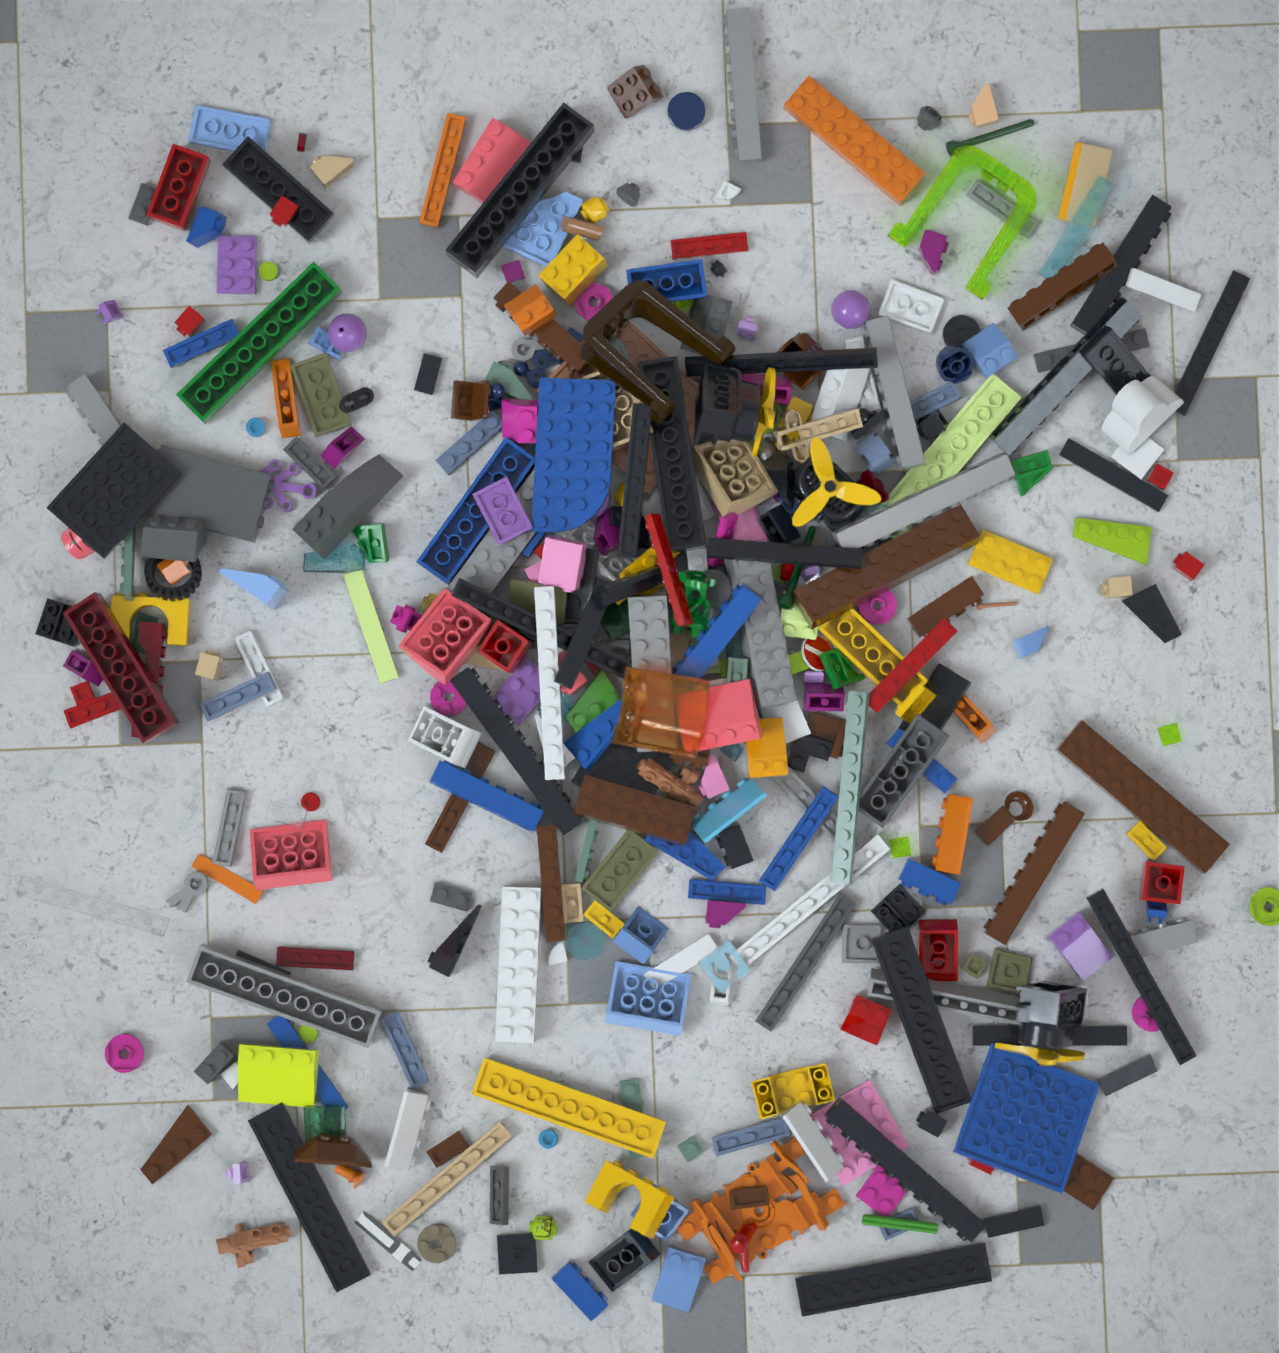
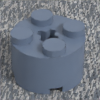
M875 430L857 442L858 446L855 449L862 459L866 457L868 462L865 464L873 474L876 472L880 474L897 462L895 458L891 459L893 454L879 436L875 437L878 434Z

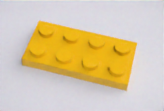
M982 530L979 542L975 545L967 565L1038 595L1053 559L986 530Z

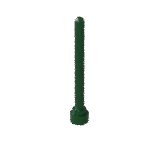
M1025 120L961 142H954V140L946 142L948 155L952 157L958 155L961 149L1032 127L1034 120Z
M814 526L809 527L803 545H811L816 532ZM795 565L786 593L779 598V607L786 610L793 608L795 602L793 600V591L796 588L803 565Z

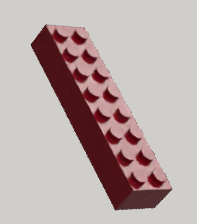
M94 592L63 612L143 744L151 743L180 724L101 593Z

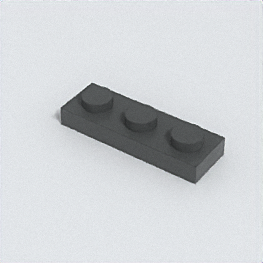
M297 436L283 449L323 490L337 478Z
M490 1166V1224H509V1166Z

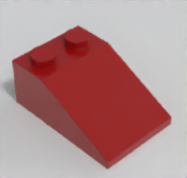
M957 919L919 920V957L927 979L958 981Z

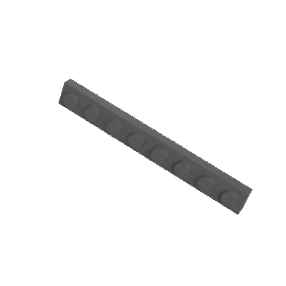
M839 893L755 1021L769 1031L773 1030L856 905L854 901Z

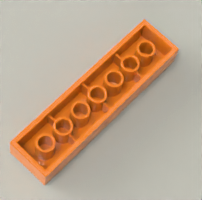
M809 75L785 102L783 109L898 206L903 203L926 174Z

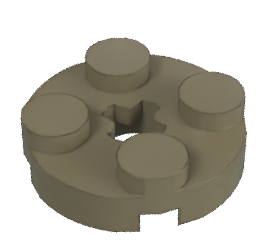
M433 1224L422 1230L418 1237L417 1248L420 1255L428 1262L442 1263L453 1255L456 1248V1239L449 1227L443 1224ZM439 1238L442 1247L435 1249L432 1247L433 1243L431 1241Z

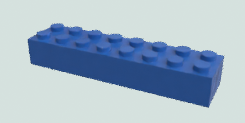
M505 437L418 558L417 564L449 586L490 529L472 494L506 476L514 492H516L535 466V457Z

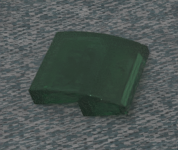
M628 598L620 603V605L616 604V602L607 605L601 619V623L611 642L630 632Z
M326 1104L325 1106L306 1105L303 1107L305 1143L313 1136L323 1133L330 1134L333 1137L346 1135L345 1105Z

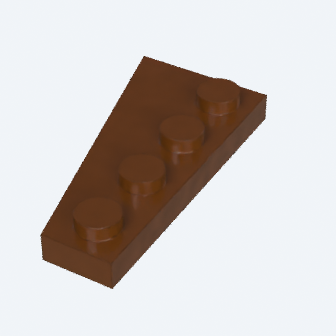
M189 1105L186 1106L140 1169L151 1184H154L213 1135Z

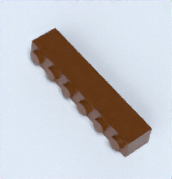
M1103 242L1096 244L1088 253L1078 256L1072 264L1062 267L1056 275L1046 278L1040 286L1030 289L1024 297L1014 300L1008 307V310L1021 330L1024 331L1118 266L1117 261Z
M508 281L493 297L496 301L495 306L504 313V311H507L504 305L522 292ZM553 319L529 334L530 337L533 335L539 339L537 343L544 349L548 347L552 350L551 355L558 361L562 359L567 363L565 367L573 374L577 372L581 375L589 366L581 360L580 351L582 344Z
M556 825L538 826L537 839L546 942L566 941Z

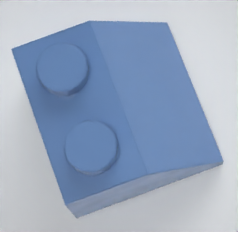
M995 323L990 324L962 343L973 355L975 366L981 376L989 377L1018 357L1010 341Z
M637 907L612 942L644 964L669 928L640 907Z
M674 1198L655 1235L667 1242L689 1210ZM641 1201L630 1214L633 1218L640 1207Z

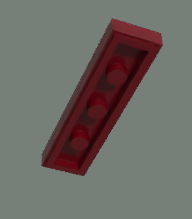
M277 947L276 966L353 971L355 951Z

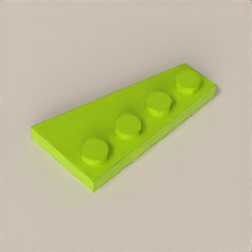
M1082 518L1074 519L1073 538L1147 565L1151 527Z

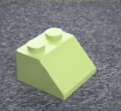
M795 602L791 610L781 608L780 617L784 636L816 640L818 627L810 629Z

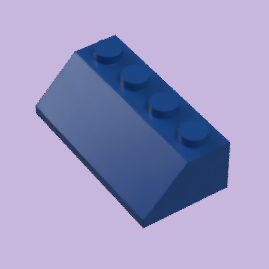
M702 259L626 269L628 284L634 281H647L670 302L707 297Z

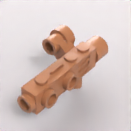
M650 758L647 760L642 759L637 766L639 769L638 774L643 776L646 781L659 787L661 791L668 793L665 798L670 800L677 799L681 803L696 807V809L700 806L703 796L695 792V789L690 786L697 781L700 772L696 769L689 768L684 764L678 771L680 775L678 778Z
M238 1223L235 1225L236 1233L227 1235L225 1238L216 1239L219 1255L230 1252L231 1254L235 1253L237 1267L241 1268L245 1267L246 1264L255 1263L251 1250L288 1242L291 1234L289 1226H285L284 1223L244 1231L243 1225Z

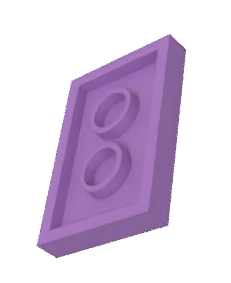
M218 236L217 294H256V236Z
M507 476L472 494L499 546L533 528Z
M527 657L492 697L493 701L497 698L503 707L501 711L505 715L508 714L518 726L541 700L539 667Z

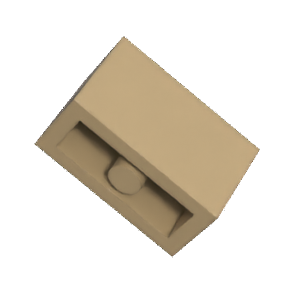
M1131 576L1111 577L1103 580V584H1100L1101 596L1104 595L1105 600L1132 596Z
M206 650V653L201 652L195 675L218 681L224 660L219 657L220 653Z

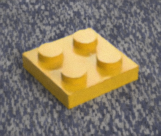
M919 684L912 688L906 700L900 702L895 713L911 724L917 714L921 715L937 695L922 684Z

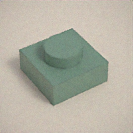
M693 1135L677 1146L687 1162H690L704 1152Z

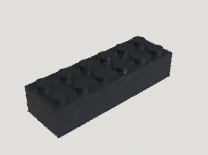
M249 136L222 164L230 174L269 209L272 210L282 195L296 204L299 210L288 226L308 244L316 238L335 216L327 206Z

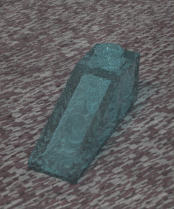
M354 543L337 546L325 560L316 551L304 554V572L350 573L364 570L365 552Z

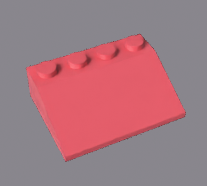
M492 118L453 180L454 187L483 203L531 142L505 124Z
M444 588L398 647L429 675L446 686L492 629V622L489 617L471 605L451 596V592Z
M750 679L675 694L680 735L685 754L760 739L763 735Z
M326 819L250 829L252 872L256 890L333 881Z

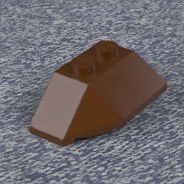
M326 1133L315 1135L294 1151L293 1154L294 1162L372 1168L369 1155L354 1138L348 1135H340V1137H334Z

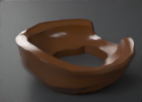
M1019 791L1011 792L1004 801V809L1012 819L1025 821L1031 818L1034 806L1027 794ZM1011 802L1020 803L1022 806L1021 815L1015 817L1009 812Z

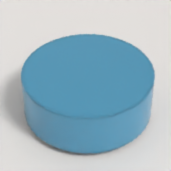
M251 418L246 424V430L252 437H260L265 433L266 426L260 418Z
M551 1129L543 1130L539 1135V1143L544 1148H553L558 1142L556 1132Z

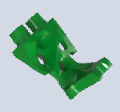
M698 570L679 571V580L685 584V597L694 623L687 627H691L690 636L696 638L701 630H706L711 601L706 599V591L708 586L716 584V578ZM697 590L700 592V596L696 599L692 598V592ZM700 605H704L705 607L704 612L702 613L698 612V607ZM672 607L670 618L672 633L682 634L684 626H678L675 622Z

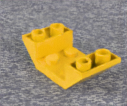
M826 1063L804 1066L751 1081L760 1119L779 1115V1113H783L799 1101L802 1105L806 1103L808 1106L835 1101Z

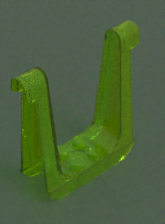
M969 145L956 149L907 224L904 225L897 222L889 232L888 237L906 248L958 179L969 170L980 172L981 178L989 183L991 181L995 182L1000 191L1003 193L1008 191L1016 199L1014 209L965 287L967 291L983 300L991 289L990 283L986 280L1036 209L1037 199L1034 187L1026 179L981 149Z

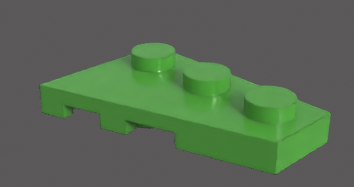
M603 669L599 670L597 676L589 683L584 693L564 716L574 733H577L617 701L622 700Z

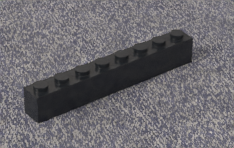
M1152 194L1114 254L1118 266L1097 281L1070 325L1072 328L1085 335L1110 309L1111 303H1115L1122 294L1119 291L1122 286L1126 287L1131 268L1138 269L1142 262L1139 260L1141 255H1146L1152 245L1149 243L1152 238L1156 239L1162 230L1159 228L1161 223H1166L1172 213L1169 211L1172 206Z

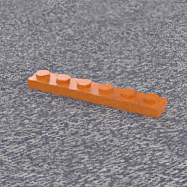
M447 113L419 224L434 228L439 227L466 117Z

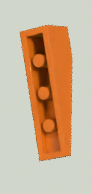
M290 358L271 361L278 424L282 438L301 436Z
M964 694L953 713L982 744L996 730L993 724Z

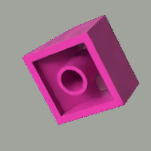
M502 399V437H507L509 440L517 443H536L538 400Z

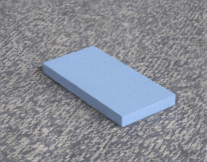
M196 105L188 142L235 151L246 137L249 136L265 151L271 119Z

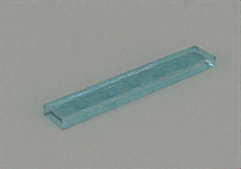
M1100 175L1098 176L1038 275L1045 279L1053 277L1062 267L1067 265L1116 185Z

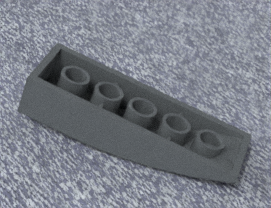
M378 454L334 486L292 530L325 560L396 485L403 475Z
M917 714L860 793L859 812L884 828L950 736L920 714Z

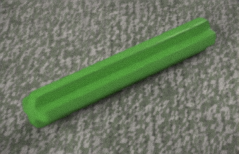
M870 1214L862 1215L863 1225L937 1234L938 1232L937 1223Z

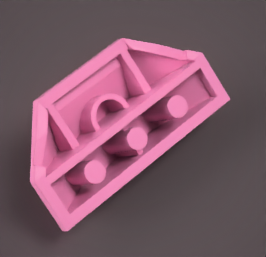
M713 500L709 501V503L711 504L720 522L721 517L723 516L719 512ZM755 506L739 514L732 540L768 541V537L757 521L760 515Z

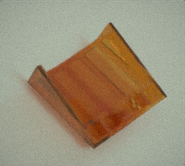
M626 667L622 684L625 688L618 724H615L612 743L696 758L706 724L710 682L699 678Z

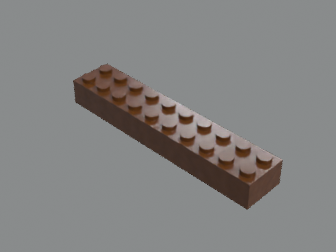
M960 504L863 554L861 569L836 568L793 591V600L812 630L977 545L980 535Z
M1083 720L1078 721L1055 749L1057 753L1137 820H1140L1149 830L1202 874L1208 872L1230 845Z

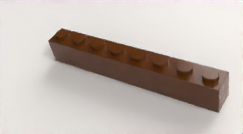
M1066 801L1062 802V804L1058 803L1053 811L1055 816L1052 821L1048 819L1044 825V834L1042 837L1038 836L1033 844L1035 849L1032 853L1028 852L1023 860L1025 863L1022 870H1017L1013 877L1015 882L1012 886L1008 885L1003 893L1005 895L1002 903L1000 901L997 903L993 910L995 915L992 919L988 918L983 927L985 928V934L1003 945H1006L1085 814Z

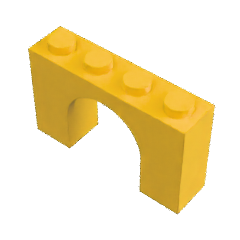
M117 592V596L112 595L111 611L129 640L132 636V623L136 613L142 608L155 606L163 610L168 619L167 644L189 646L190 599H186L183 596V600L180 601L178 598H175V601H170V598L165 601L162 597L158 598L156 595L155 597H148L146 593H136L133 601H126L120 592Z
M606 1160L584 1202L608 1214L618 1193L625 1187L636 1186L640 1192L641 1203L630 1228L653 1239L674 1199L673 1196L668 1194L670 1190L661 1185L658 1188L653 1186L654 1181L646 1177L643 1179L639 1178V1173L630 1168L628 1171L624 1170V1165L614 1160L611 1163Z

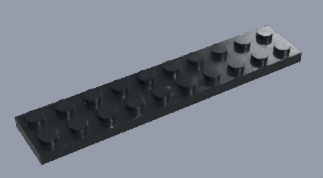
M908 925L871 937L874 950L935 1113L938 1114L970 1103V1092Z
M280 1103L249 1119L248 1122L336 1293L370 1276L371 1272L314 1163L294 1162V1151L301 1147L304 1142L285 1105Z
M985 1242L795 1277L802 1317L992 1281Z

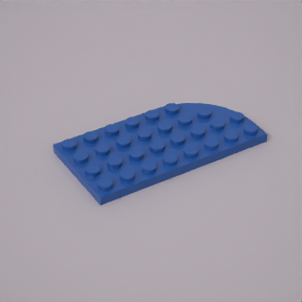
M539 378L532 506L533 528L531 532L560 533L573 530L587 523L603 506L610 490L612 478L617 384L611 380Z

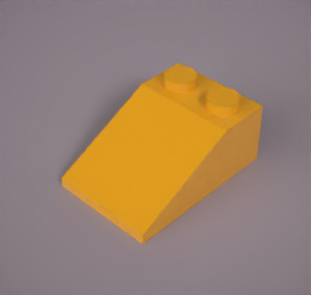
M783 718L759 719L763 735L760 739L745 742L748 778L788 775Z

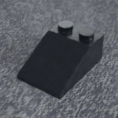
M630 1228L592 1258L589 1263L608 1288L614 1292L654 1261L661 1253L648 1237Z

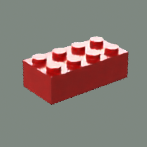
M172 144L146 214L149 219L185 232L211 163L209 156Z

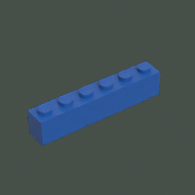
M743 582L740 586L738 584L731 592L733 596L730 600H725L719 608L721 610L717 616L713 615L707 623L709 627L706 631L701 630L696 637L697 642L695 645H690L684 653L686 656L682 662L678 660L672 668L674 670L673 677L690 690L694 688L762 600V595Z
M446 760L444 762L439 761L429 783L532 833L535 831L544 812L541 810V805L532 801L529 804L523 801L524 797L516 793L512 796L506 793V788L500 785L494 787L489 784V780L481 776L477 779L471 776L472 772L465 768L459 770L454 767L455 764Z

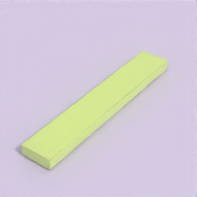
M362 569L343 575L380 684L399 678Z

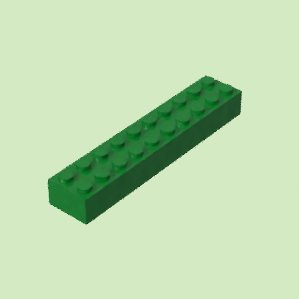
M313 261L176 395L206 424L342 293L341 289Z

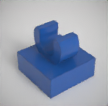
M1146 902L1148 922H1151L1152 917H1158V923H1162L1163 918L1167 917L1166 903Z

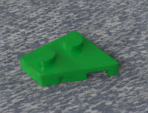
M1048 450L1010 461L1015 472L1014 476L1020 496H1024L1044 475L1053 469Z
M385 523L357 525L351 531L357 537V544L364 551L369 563L389 561Z
M838 648L819 655L834 690L865 679L862 673L859 675L852 668L853 664L844 657Z

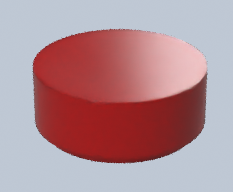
M309 792L303 795L301 806L304 810L313 812L320 807L321 801L317 794Z

